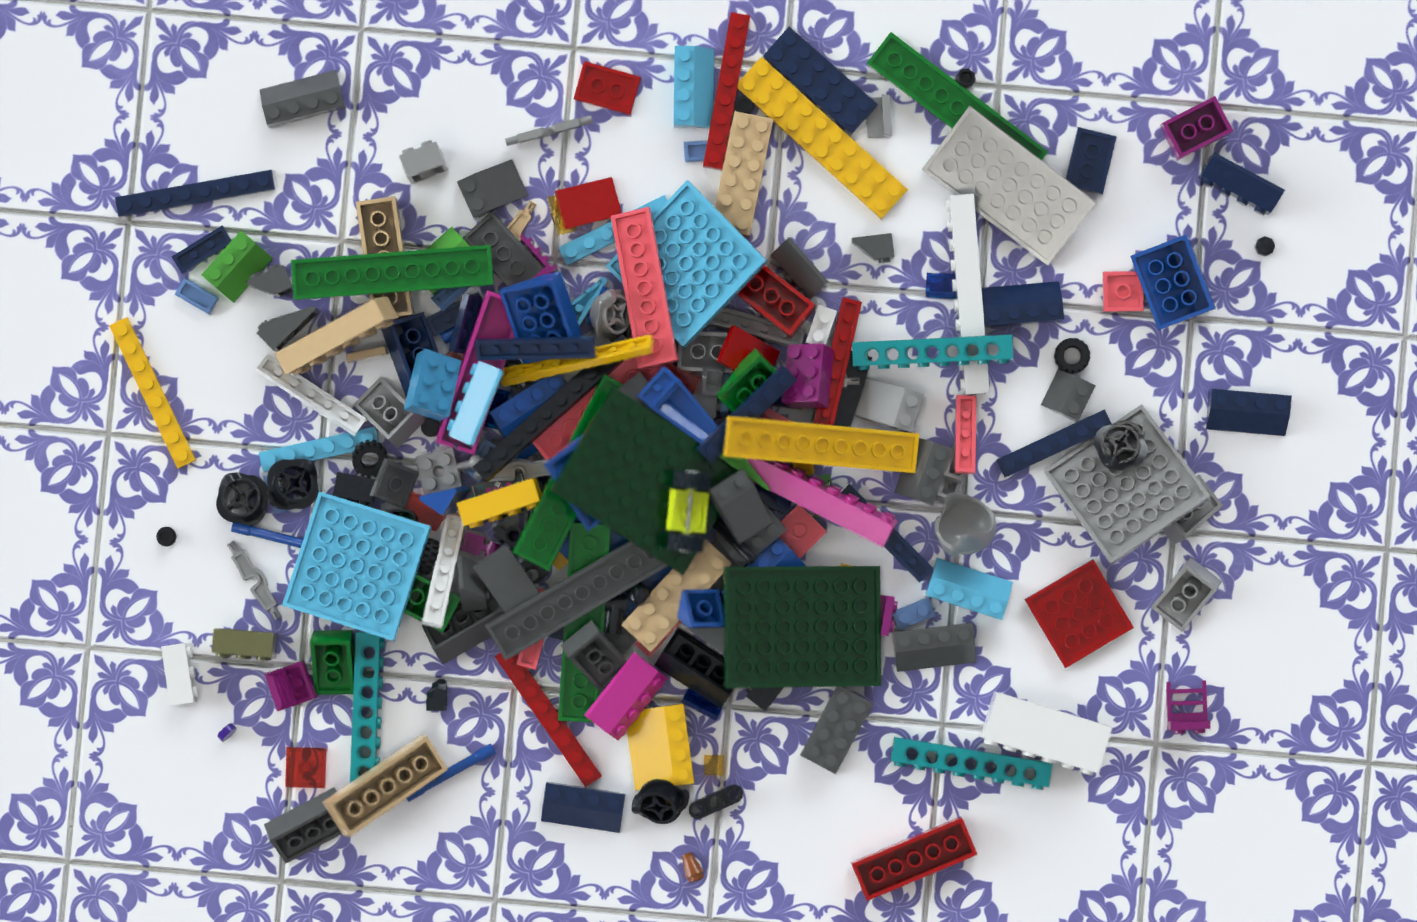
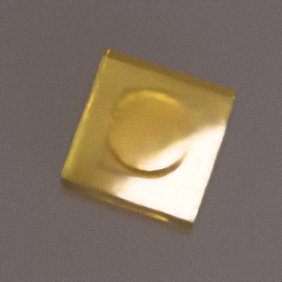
M704 755V775L724 776V755Z

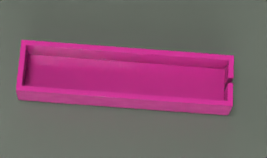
M488 290L485 292L461 362L449 417L441 421L435 439L437 443L452 448L455 443L457 444L456 449L473 455L475 454L492 401L473 446L449 436V431L446 429L450 419H455L457 412L454 409L458 400L462 401L464 397L462 390L465 383L471 380L472 375L469 374L473 363H478L475 340L514 338L500 294ZM479 360L502 371L506 360Z
M747 459L751 467L768 485L770 491L881 547H884L889 541L898 520L894 519L895 516L886 511L882 513L877 510L875 505L868 502L864 504L859 501L860 498L850 493L846 495L841 492V488L832 484L828 486L823 483V479L814 475L810 477L805 474V470L799 467L792 468L788 466V462Z

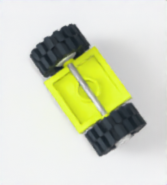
M675 470L673 486L689 489H686V491L670 489L666 530L682 531L685 534L668 533L667 549L703 553L705 536L689 534L691 532L705 533L709 493L695 492L693 489L709 490L711 474Z

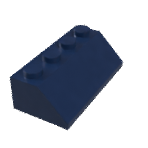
M1215 152L1208 158L1198 177L1205 186L1210 188L1214 186L1220 189L1218 192L1227 197L1231 195L1237 198L1236 202L1243 206L1250 205L1254 207V211L1263 216L1265 214L1269 215L1273 211L1285 189Z
M1059 281L981 288L985 328L1064 320L1063 299Z
M424 312L393 321L394 324L392 326L381 329L405 397H407L416 354L424 349L439 353Z
M1210 389L1206 429L1285 436L1290 418L1292 396Z
M547 781L541 821L620 833L626 793Z

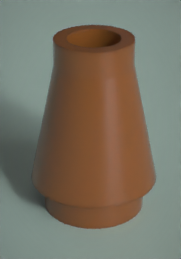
M690 852L681 856L685 877L689 883L703 879L704 871L693 853Z

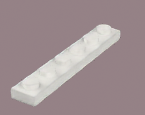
M269 354L257 366L255 372L353 436L358 433L366 422L365 417L301 375L294 376L293 373L285 375L279 361Z
M448 514L445 517L439 552L422 620L424 625L442 628L464 529L461 516Z

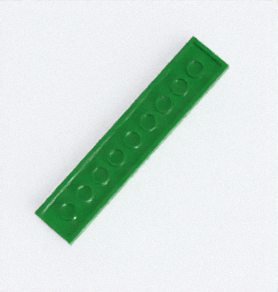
M892 32L888 34L866 63L951 129L968 107L971 106L1041 160L1048 153L1046 149Z
M491 245L291 260L294 300L494 285Z
M604 374L568 444L585 433L611 388L615 387L618 389L624 384ZM550 477L540 497V501L534 508L512 552L546 571H549L577 516L569 502L550 491L555 482L552 477Z
M573 522L569 537L567 577L609 553L610 528L603 524H598L587 531L582 522ZM606 602L564 626L563 643L591 620L604 633ZM562 648L558 721L592 722L585 714L600 696V691L567 657Z

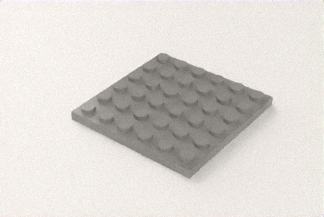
M1142 404L1116 421H1131L1141 429L1148 448L1147 456L1142 463L1121 471L1107 469L1099 459L1093 437L1044 470L1046 477L1111 565L1211 499L1209 492ZM1123 431L1114 432L1108 437H1120ZM1129 435L1127 442L1137 449L1136 439ZM1124 440L1117 444V453L1121 447H1124ZM1105 442L1104 449L1112 457L1114 449ZM1122 454L1118 460L1129 459L1133 454Z

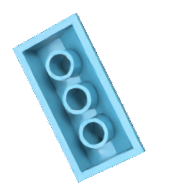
M675 46L674 128H710L714 108V49L698 46Z
M479 360L477 364L473 363L469 373L472 375L471 380L465 383L462 390L464 397L462 401L458 400L454 409L457 412L455 419H450L446 429L449 431V436L472 446L503 374L501 369Z
M936 558L925 596L1002 620L1013 582Z

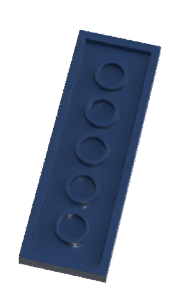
M790 27L783 32L763 55V58L851 135L878 106L872 98Z

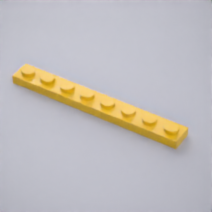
M126 317L109 325L177 469L196 461L129 318Z
M650 334L595 347V358L547 359L503 368L500 382L505 387L562 373H570L584 368L588 369L615 361L627 360L633 357L645 356L652 353L654 339Z

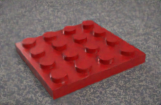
M1094 559L1024 599L1064 668L1069 667L1134 628Z

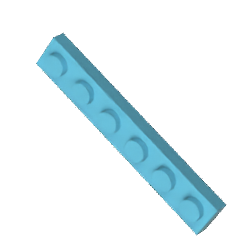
M663 195L637 209L649 207L653 216L668 200ZM612 221L558 247L566 265L569 266L615 243Z
M376 427L359 430L355 436L348 432L259 452L262 470L266 472L269 471L273 464L280 460L307 459L316 461L351 453L355 450L356 445L359 446L360 442L363 441L365 443L366 440H369V442L376 440V443H379Z

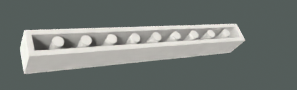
M974 193L950 195L949 200H946V212H950L951 220H947L948 232H952V240H949V251L953 252L954 259L950 260L951 272L955 271L952 289L957 293V299H954V311H958L959 318L955 319L956 331H960V337L985 336ZM970 345L968 347V354L976 356L978 354V347ZM969 361L970 365H959V371H963V379H960L961 391L964 390L965 394L990 393L988 364H978V361Z

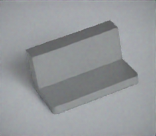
M890 95L872 98L878 106L866 118L868 138L891 137Z

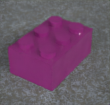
M1216 96L1160 125L1177 161L1233 132Z
M825 344L788 345L786 368L797 381L783 393L782 403L792 409L828 408L834 355L833 349Z

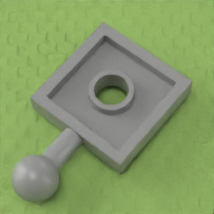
M455 447L416 456L424 495L464 486L460 470L474 469L473 466L483 457L475 454L469 460L458 463ZM437 466H442L444 469L442 477H438L435 474Z

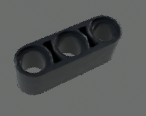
M732 784L694 800L689 805V814L694 819H701L738 803L743 798V790L739 785ZM737 788L740 791L737 799L729 797L730 789ZM713 796H718L721 798L722 803L718 807H713L710 804V799ZM695 804H700L703 807V812L700 815H695L692 812V807Z

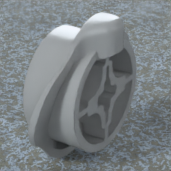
M609 289L594 299L590 310V319L599 338H615L628 328L630 320L623 290Z

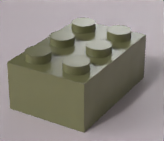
M215 628L213 629L211 653H217L216 657L228 658L231 657V654L237 655L236 659H251V656H257L256 660L271 661V657H276L278 633Z

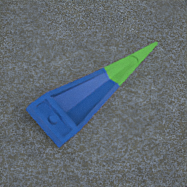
M665 366L637 395L652 411L700 444L718 427L683 383ZM724 452L718 456L738 471L743 469L751 480L764 489L770 490L768 485L745 458L723 456Z

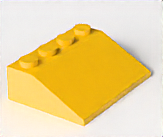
M684 703L644 708L639 717L627 729L635 790H640L645 783L654 779H663L675 786L694 784Z

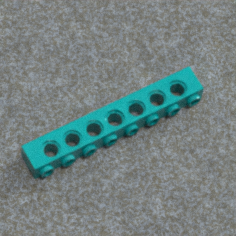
M1013 335L852 342L853 366H858V370H870L872 365H878V369H890V365L898 364V368H910V364L918 363V367H930V363L938 362V366H950V362L956 361L958 365H970L969 361H978V364H990L989 360H998V363H1010V359H1014ZM990 344L998 346V353L994 356L988 353L987 349ZM970 345L978 347V354L976 356L968 354V347ZM950 346L958 348V355L956 357L948 355V348ZM930 347L938 349V356L936 358L929 357L928 349ZM910 348L918 350V357L916 359H911L908 356ZM890 349L898 351L899 355L896 360H891L888 357ZM876 350L879 357L876 361L869 359V351Z
M356 632L350 783L361 776L360 769L362 767H367L370 770L380 763V757H376L377 749H380L381 737H377V731L381 729L382 718L378 717V709H382V697H379V689H383V677H380V669L384 668V657H381V649L385 647V638L367 632ZM367 647L374 648L375 656L373 658L366 657L365 649ZM366 667L373 668L374 676L372 678H367L364 675ZM365 687L373 689L374 694L371 698H366L363 695ZM364 707L372 709L373 714L370 718L363 716L362 710ZM364 727L371 729L372 735L370 738L362 736L361 731ZM363 747H368L371 750L369 758L362 757L361 749Z
M894 737L890 761H893L895 766L906 767V764L914 765L913 769L925 770L926 767L934 768L933 772L945 774V770L953 771L955 776L965 777L966 773L972 774L973 779L984 780L985 777L993 778L992 782L1003 784L1005 780L1012 781V785L1024 787V783L1032 784V788L1044 790V787H1049L1053 765L1044 761ZM911 748L917 751V757L913 760L908 759L906 756L907 751ZM929 752H935L937 755V759L933 763H929L926 760V755ZM949 755H954L957 759L956 764L953 766L946 764V758ZM970 758L976 761V766L973 769H967L965 765L966 761ZM988 762L995 763L996 769L994 772L988 773L985 770V765ZM1008 765L1015 767V773L1012 776H1007L1005 773V768ZM1028 768H1033L1035 771V776L1032 779L1025 777V771Z

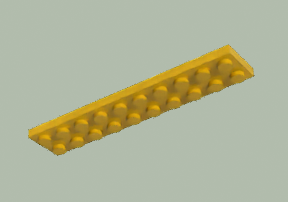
M763 57L739 80L737 89L743 95L747 96L767 117L773 119V122L880 219L908 191L903 184Z
M727 416L723 456L916 473L919 433Z

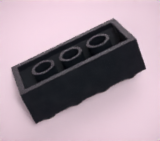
M679 627L654 664L655 667L720 709L734 689L724 688V656Z

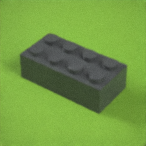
M835 687L800 756L836 774L873 703L843 687Z

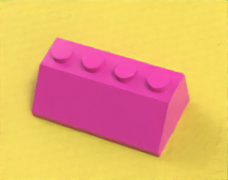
M634 652L589 708L585 716L619 741L631 724L639 717V714L646 705L651 702L657 691L663 687L668 678Z

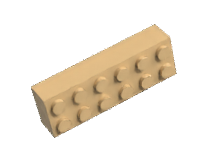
M734 111L715 208L744 237L750 238L773 119Z
M392 196L356 202L363 254L405 251L397 198ZM411 291L369 295L370 301L375 298L388 296L399 318L414 315Z
M388 296L375 298L276 352L275 355L285 375L292 373L294 376L300 373L304 374L310 371L312 366L328 361V357L344 352V348L353 347L359 344L361 339L377 334V330L392 326L394 324L393 320L399 317Z
M705 539L703 553H696L684 575L672 569L651 592L650 596L621 624L622 627L652 653L680 622L677 615L682 590L710 589L723 575V567H731L732 563Z
M420 735L322 803L344 836L350 837L448 769L429 738Z

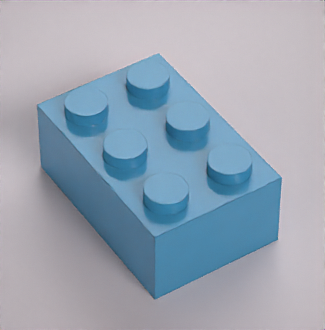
M428 349L417 353L404 410L437 421L448 418L461 360Z

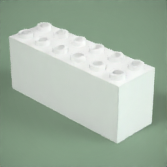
M994 691L980 737L984 739L986 744L996 747L997 743L1003 744V748L1016 752L1019 749L1022 750V754L1035 758L1036 755L1042 756L1041 760L1054 764L1055 761H1059L1062 767L1074 770L1075 766L1080 768L1079 772L1093 776L1094 772L1099 774L1112 727Z

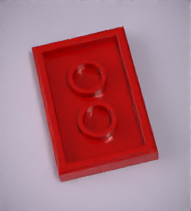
M584 61L573 100L631 116L641 77Z
M612 177L554 192L565 230L611 219L612 215L622 213Z
M731 325L716 362L734 371L740 362L756 348L774 366L780 351L739 327Z

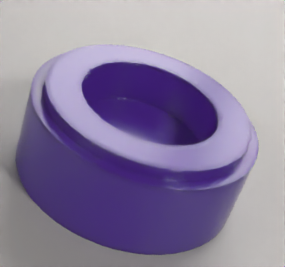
M230 723L218 733L217 737L224 742L236 732L237 728Z

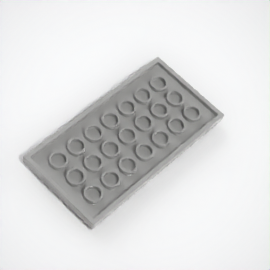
M971 106L968 107L921 169L954 195L974 193L975 211L1047 266L1097 203Z

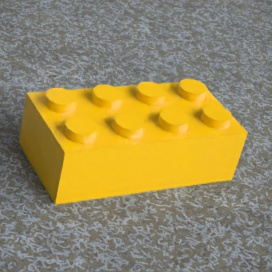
M531 478L458 502L457 507L463 525L469 526L470 529L484 525L483 521L495 522L503 519L502 515L504 514L513 516L522 513L521 509L525 507L527 510L534 509L540 501L542 492L537 478Z

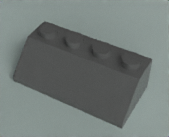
M337 70L259 89L266 124L269 128L346 109Z
M490 592V601H487V609L463 612L462 602L459 603L443 633L428 625L423 624L421 626L434 652L442 664H445L490 638L491 635L485 625L505 614V612Z
M973 623L892 633L897 672L976 662Z
M335 787L264 824L270 842L285 863L342 834L322 803L338 792Z

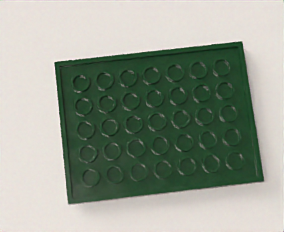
M612 387L550 491L684 575L697 552L667 549L668 533L685 534L682 531L666 530L670 489L683 491L689 489L673 486L675 470L711 474L709 490L739 471L720 457H717L710 464L696 449L700 443L620 390ZM693 489L695 490V492L707 493L709 491L703 489ZM710 499L708 501L705 533L691 532L689 535L705 536V540L719 517V513Z
M880 566L723 567L724 688L881 686Z

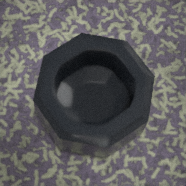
M969 68L961 69L955 77L956 82L965 89L970 88L976 81L975 73Z
M1264 236L1256 241L1254 247L1257 254L1265 257L1273 253L1275 244L1271 238Z

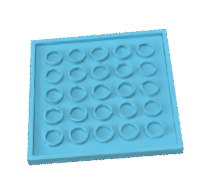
M688 180L652 216L674 338L684 348L692 342L768 262ZM616 254L606 267L623 284L618 254Z
M319 491L282 606L395 641L421 562L422 552L425 549L432 527Z

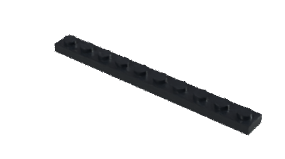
M622 334L613 343L627 340V338ZM625 360L582 369L478 461L473 468L486 483L489 482L596 387L604 374L608 376Z

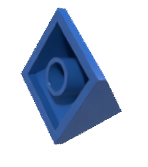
M463 486L419 496V499L442 516L453 514L458 510L457 503L465 499L470 487Z
M719 589L682 590L677 618L689 628H724V611Z

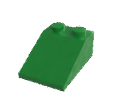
M755 348L740 362L716 396L734 412L777 369Z
M416 574L404 612L421 622L431 584L429 579ZM450 591L442 628H432L442 633L444 632L461 600L460 596Z
M353 630L313 631L310 648L316 694H353L355 666Z

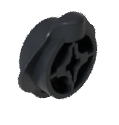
M1119 421L1115 424L1104 426L1096 432L1094 437V446L1098 452L1099 459L1107 469L1121 471L1128 467L1139 465L1147 456L1148 448L1142 431L1131 421ZM1123 431L1120 437H1108L1114 432ZM1129 435L1136 439L1137 449L1127 442ZM1124 440V447H1121L1117 453V444ZM1105 442L1114 449L1112 457L1104 449ZM1122 454H1133L1129 459L1118 460Z
M285 459L273 464L267 474L270 504L274 508L281 510L303 509L310 506L318 495V475L315 464L307 459ZM293 469L299 473L292 476L289 473L286 474L283 470ZM303 477L305 478L307 484L306 491L305 487L302 485ZM279 478H281L280 481L283 483L282 491L280 490L278 484ZM295 479H297V480L295 481L294 487L291 488V489H289V488H290V485H291V481H294ZM290 493H294L296 495H300L302 498L290 499L286 496Z
M238 472L228 473L222 478L216 500L217 511L222 518L229 522L243 525L259 524L266 513L268 487L257 476ZM250 484L254 488L242 491L237 485ZM233 490L234 498L230 501V504L228 505V495L230 491ZM238 492L245 497L244 499L247 506L240 501L241 499ZM257 493L258 500L255 507L252 508L251 500L255 497V494ZM244 507L248 513L236 514L231 512V510Z
M654 779L645 783L634 796L631 810L634 814H640L654 823L668 824L675 821L687 807L690 794L688 790L681 789L666 780Z

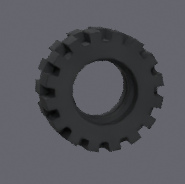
M1078 338L1063 340L1055 349V364L1060 370L1069 374L1081 372L1087 367L1091 358L1087 344ZM1076 348L1080 352L1081 357L1078 363L1069 364L1065 361L1064 352L1066 349Z
M366 440L365 443L362 441L359 443V446H355V450L352 452L354 469L362 477L366 475L367 478H371V476L377 477L384 458L388 459L385 447L380 442L376 443V440H372V442ZM372 452L377 454L378 461L373 465H365L361 460L362 456L366 453Z
M428 538L417 572L428 575L432 571L439 552V542L437 540Z

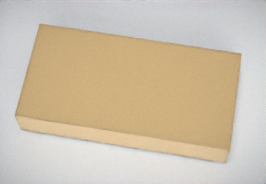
M380 346L348 353L346 359L348 363L388 355L387 348Z

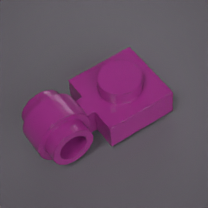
M467 531L460 550L479 557L483 550L485 552L484 556L487 557L499 549L500 544L489 541L485 545L486 537Z

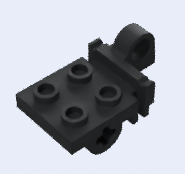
M497 524L492 529L496 532L493 536L502 544L506 542L510 546L511 552H513L518 541H511V532H519L520 538L523 529L511 526L505 530L500 524ZM525 559L521 563L526 573L532 569L538 572L537 580L532 581L534 584H537L549 573V571Z

